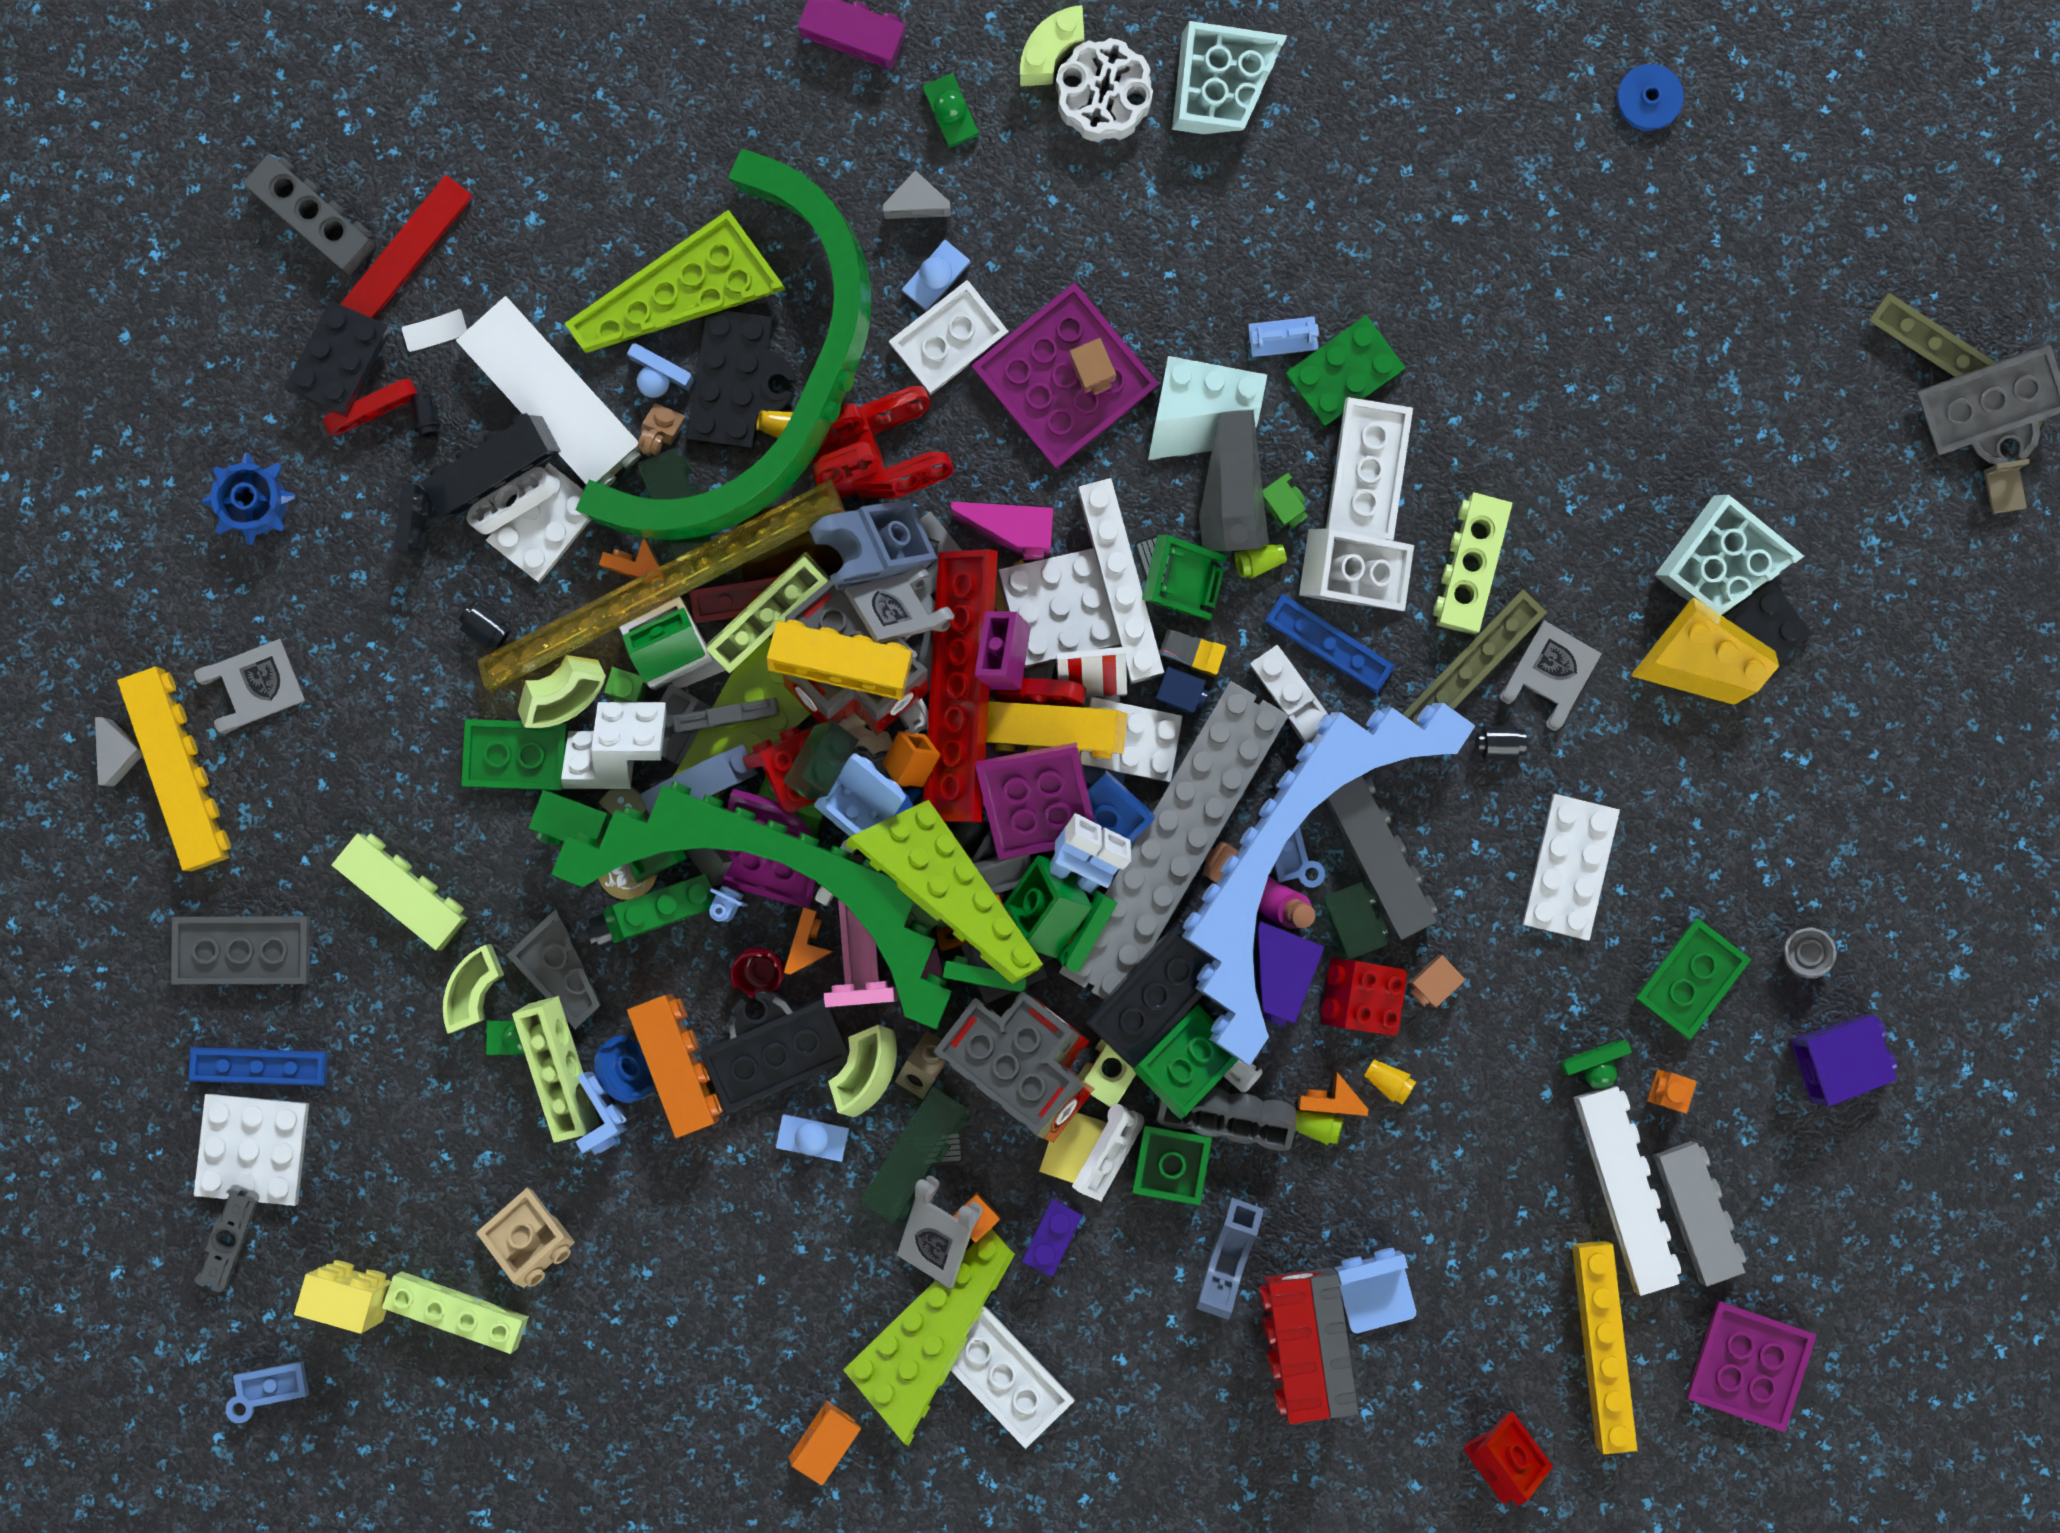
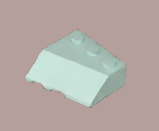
M1189 21L1182 32L1172 130L1199 134L1244 130L1287 35Z
M1168 356L1148 461L1163 457H1179L1212 451L1220 413L1254 410L1255 427L1257 428L1267 375Z
M1715 495L1655 576L1679 596L1688 601L1694 597L1722 615L1752 594V591L1766 581L1772 580L1783 569L1792 563H1796L1804 556L1730 495Z

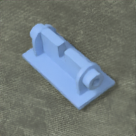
M1315 317L1248 324L1252 357L1318 350L1317 337H1319L1318 324H1315Z
M722 885L720 890L713 888L710 890L716 896L709 912L710 916L716 921L728 922L733 919L739 906H748L747 903L741 901L743 894Z

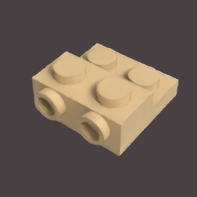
M526 1188L476 1232L510 1280L523 1288L527 1285L532 1287L541 1282L545 1277L543 1271L550 1264H559L567 1259L571 1253L569 1248L575 1243L559 1220L549 1213L534 1191Z

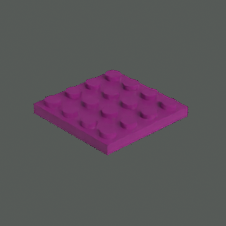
M1075 282L971 365L974 372L1055 470L1159 387V383ZM1101 338L1116 372V380L1111 382L1112 387L1102 393L1096 395L1093 394V391L1084 393L1069 359V351Z

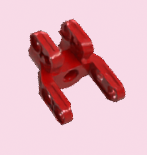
M921 386L908 387L864 404L860 408L855 404L840 405L841 411L838 419L832 423L820 449L812 459L814 464L812 476L826 504H832L859 494L860 498L896 499L949 478L954 471L950 456L944 452L934 451L924 453L888 468L885 466L874 435L923 415L930 406V399L927 390ZM916 399H921V401L918 403L908 405L910 402ZM886 411H890V413L878 417L879 414ZM937 464H943L940 467L931 468ZM911 476L910 478H907V479H904V480H899V479H901V478H903V477Z

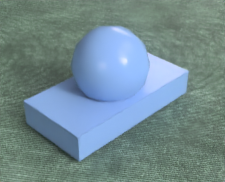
M944 240L934 253L922 263L920 269L903 287L902 292L927 312L969 266L970 260L948 241Z
M632 343L627 352L632 361L644 367L638 374L637 387L647 397L655 398L662 396L668 390L670 381L687 391H690L695 382L691 373L636 343Z
M783 1114L776 1148L842 1162L849 1128Z

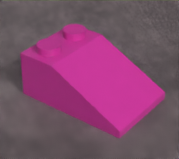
M951 502L953 519L1012 553L1022 555L1024 561L1034 562L1043 560L1044 557H1050L1053 508Z

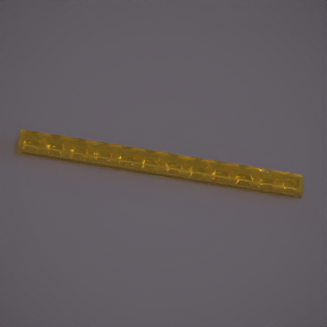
M829 480L477 660L483 686L489 692H492L808 531L822 517L845 512L836 486Z

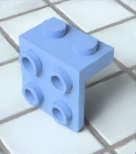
M852 754L838 778L818 798L814 807L847 835L852 836L895 816L906 796L902 792L901 787L895 781L887 779L879 773L870 760L860 757L858 754Z
M591 1071L582 1073L578 1076V1079L605 1124L577 1140L576 1143L582 1154L592 1151L596 1155L617 1143L614 1137L627 1130L624 1122L628 1119L618 1103L612 1104L607 1093L598 1082L597 1076Z
M1394 1248L1374 1252L1375 1257L1362 1260L1361 1256L1352 1257L1341 1261L1342 1266L1334 1268L1335 1272L1339 1275L1341 1296L1348 1323L1354 1333H1361L1410 1320L1416 1316V1309L1405 1268H1408L1405 1255L1401 1251H1395Z

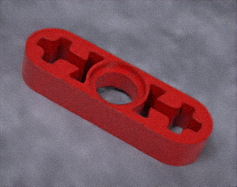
M411 379L399 380L356 400L347 417L331 412L323 418V422L330 436L340 435L411 402L410 398L418 393Z
M1023 678L1021 690H995L994 698L1005 703L1082 708L1087 689L1083 685L1069 680Z

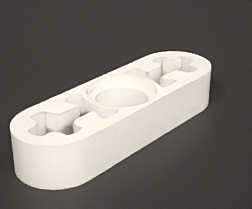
M532 468L476 502L468 511L467 521L469 525L481 534L492 533L548 499L555 491L556 480L544 468ZM517 494L515 502L511 506L506 507L510 497Z

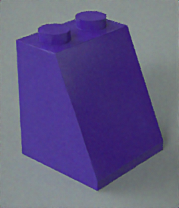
M1256 922L1254 950L1257 998L1262 1012H1265L1264 1020L1285 1027L1287 1021L1291 1023L1296 1022L1325 947L1269 924Z
M1864 1014L1790 1038L1811 1103L1831 1106L1897 1080L1894 1072L1898 1069L1897 1062L1893 1053L1887 1051L1884 1039L1887 1037L1886 1029L1883 1022L1876 1018V1015Z

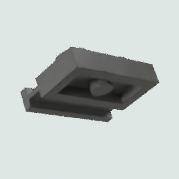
M668 683L658 702L666 703L667 710L662 756L680 765L699 731L676 734L672 716L703 711L712 707Z

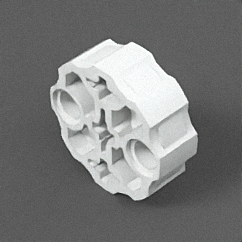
M1109 38L1104 42L1094 43L1088 40L1074 48L1073 54L1067 61L1060 65L1056 78V91L1059 102L1058 111L1066 125L1072 126L1087 140L1095 142L1111 138L1121 140L1132 134L1143 117H1146L1149 113L1153 95L1150 67L1142 55H1138L1128 48L1126 42ZM1112 54L1118 56L1114 64L1108 62ZM1097 68L1101 70L1100 76H1096ZM1120 75H1121L1120 81L1117 82V81H1116L1117 76H1120ZM1068 76H1076L1081 80V83L1077 87H1068L1063 81ZM1109 77V91L1104 95L1102 103H1099V92L1105 85L1106 78ZM1137 93L1144 97L1145 102L1140 105H1133L1127 98L1131 94ZM1090 97L1093 101L1091 105L1087 106ZM1109 104L1113 105L1111 113L1115 116L1116 120H1113L1112 115L1107 110ZM1094 117H1099L1100 122H1098L1097 126H1090Z

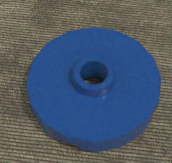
M1644 64L1630 70L1620 82L1616 93L1619 113L1622 119L1631 127L1645 132L1670 125L1680 113L1684 102L1683 87L1678 77L1668 68L1657 64ZM1646 92H1653L1656 95V100L1651 101L1647 99Z
M621 1035L612 1037L598 1048L594 1059V1070L598 1082L607 1094L615 1100L631 1103L647 1096L655 1085H653L654 1080L639 1041L634 1042L629 1039L631 1037Z

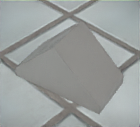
M916 170L883 204L885 219L951 216L950 201Z
M95 717L98 785L112 787L125 776L143 754L140 745L113 720Z

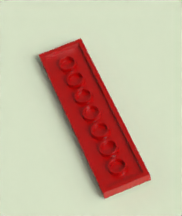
M990 549L938 552L935 611L949 607L955 618L948 621L950 624L948 630L942 632L934 630L927 737L940 753V757L924 785L923 802L929 800L944 822L982 823L983 795L975 766L977 761L985 760L990 686L981 682L975 676L985 611H994L998 551Z

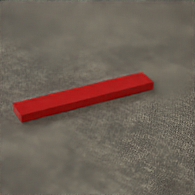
M445 175L340 305L375 319L474 198L472 194L448 175Z

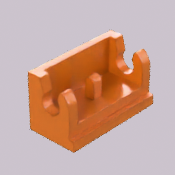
M827 1400L788 1456L791 1466L823 1486L861 1430V1427L855 1423L854 1418Z

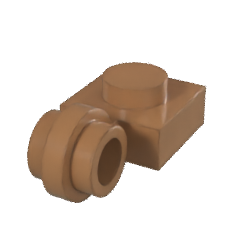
M655 403L642 423L640 431L642 434L637 448L641 449L644 455L650 456L653 454L657 456L663 442L672 445L684 425L685 415Z

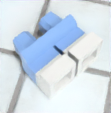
M1075 813L1055 841V854L1050 862V873L1060 879L1066 878L1071 871L1079 874L1077 876V884L1081 889L1092 893L1100 885L1108 888L1118 869L1124 870L1131 862L1130 840L1105 827L1101 830L1100 825Z

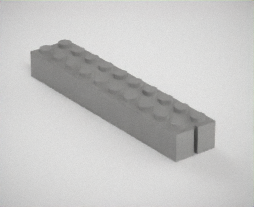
M1232 681L1229 682L1154 809L1155 820L1140 833L1131 848V862L1124 870H1118L1105 895L1118 903L1084 964L1077 972H1072L1065 966H1062L1058 973L1086 988L1088 983L1094 985L1091 992L1105 999L1151 950L1289 716L1287 713L1264 700L1259 705L1254 703L1256 695Z

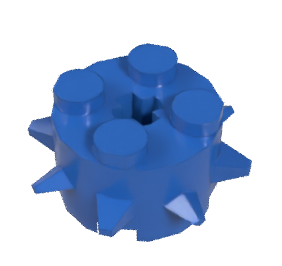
M244 453L241 463L230 465L226 468L227 470L217 466L213 469L217 482H213L211 495L203 498L202 503L212 506L215 514L219 516L215 530L219 535L234 528L244 534L248 545H253L257 534L268 532L272 528L279 531L285 528L282 521L286 512L287 502L295 499V494L285 491L281 481L278 480L282 469L279 463L263 469L253 463L250 453ZM249 493L254 495V499L247 505L244 503L245 498H250Z

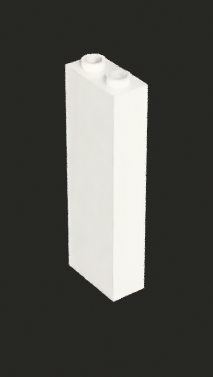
M506 296L456 339L458 344L522 414L528 413V415L543 416L561 450L558 454L586 485L590 479L609 487L616 480L614 475L623 467L626 469L630 468L641 458L640 452L642 450L637 448L638 441Z

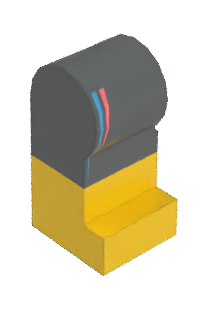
M1167 629L1159 655L1166 660L1215 678L1226 646Z

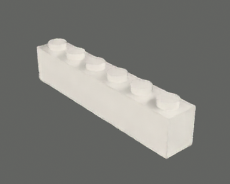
M1109 478L1079 486L1078 495L1120 641L1119 646L1126 648V671L1130 685L1161 677L1164 674L1147 607L1145 601L1142 600L1143 593L1112 479Z
M1612 1085L1604 1090H1595L1573 1097L1633 1291L1642 1296L1680 1284L1677 1275L1681 1274V1267L1676 1255H1671L1667 1242L1671 1241L1670 1232L1665 1221L1660 1222L1657 1209L1661 1208L1660 1200L1654 1188L1650 1189L1646 1176L1651 1174L1645 1156L1640 1157L1636 1144L1640 1143V1137L1635 1124H1630L1626 1111L1630 1110V1105L1626 1093L1619 1091L1617 1086Z

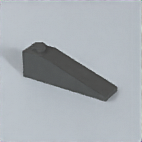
M1254 410L1219 414L1199 514L1203 548L1212 551L1256 549L1269 544Z

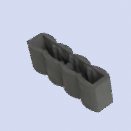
M1213 1087L1181 1120L1159 1098L1157 1122L1171 1129L1184 1130L1190 1128L1204 1136L1218 1137L1224 1135L1226 1138L1237 1143L1251 1144L1257 1142L1271 1150L1285 1151L1291 1149L1296 1129V1108L1283 1101H1262L1250 1094H1228L1220 1088Z

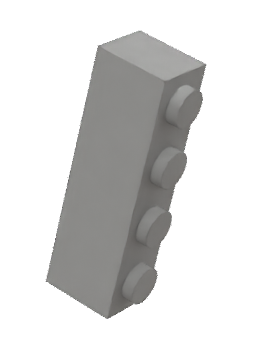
M1689 1141L1653 1154L1699 1283L1710 1286L1745 1273L1742 1263L1746 1262V1258L1740 1244L1734 1243L1730 1231L1734 1230V1225L1729 1213L1722 1211L1718 1200L1722 1198V1192L1716 1179H1711L1707 1167L1710 1166V1159L1703 1146L1699 1147L1698 1143Z

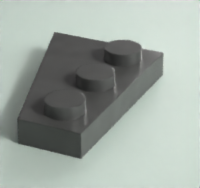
M555 909L506 955L547 999L559 996L566 1020L575 1029H578L602 1006L558 909Z

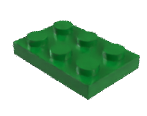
M1365 315L1287 371L1285 376L1323 428H1325L1343 415L1345 398L1350 397L1364 400L1406 368L1369 317Z
M465 719L462 786L565 791L562 788L561 777L568 724L561 723L544 728H526L522 721Z
M1695 918L1634 998L1686 1039L1691 1040L1752 959L1700 919Z
M1198 1004L1133 1069L1180 1120L1198 1104L1238 1061L1237 1058L1209 1040L1213 1034L1211 1028L1214 1020Z

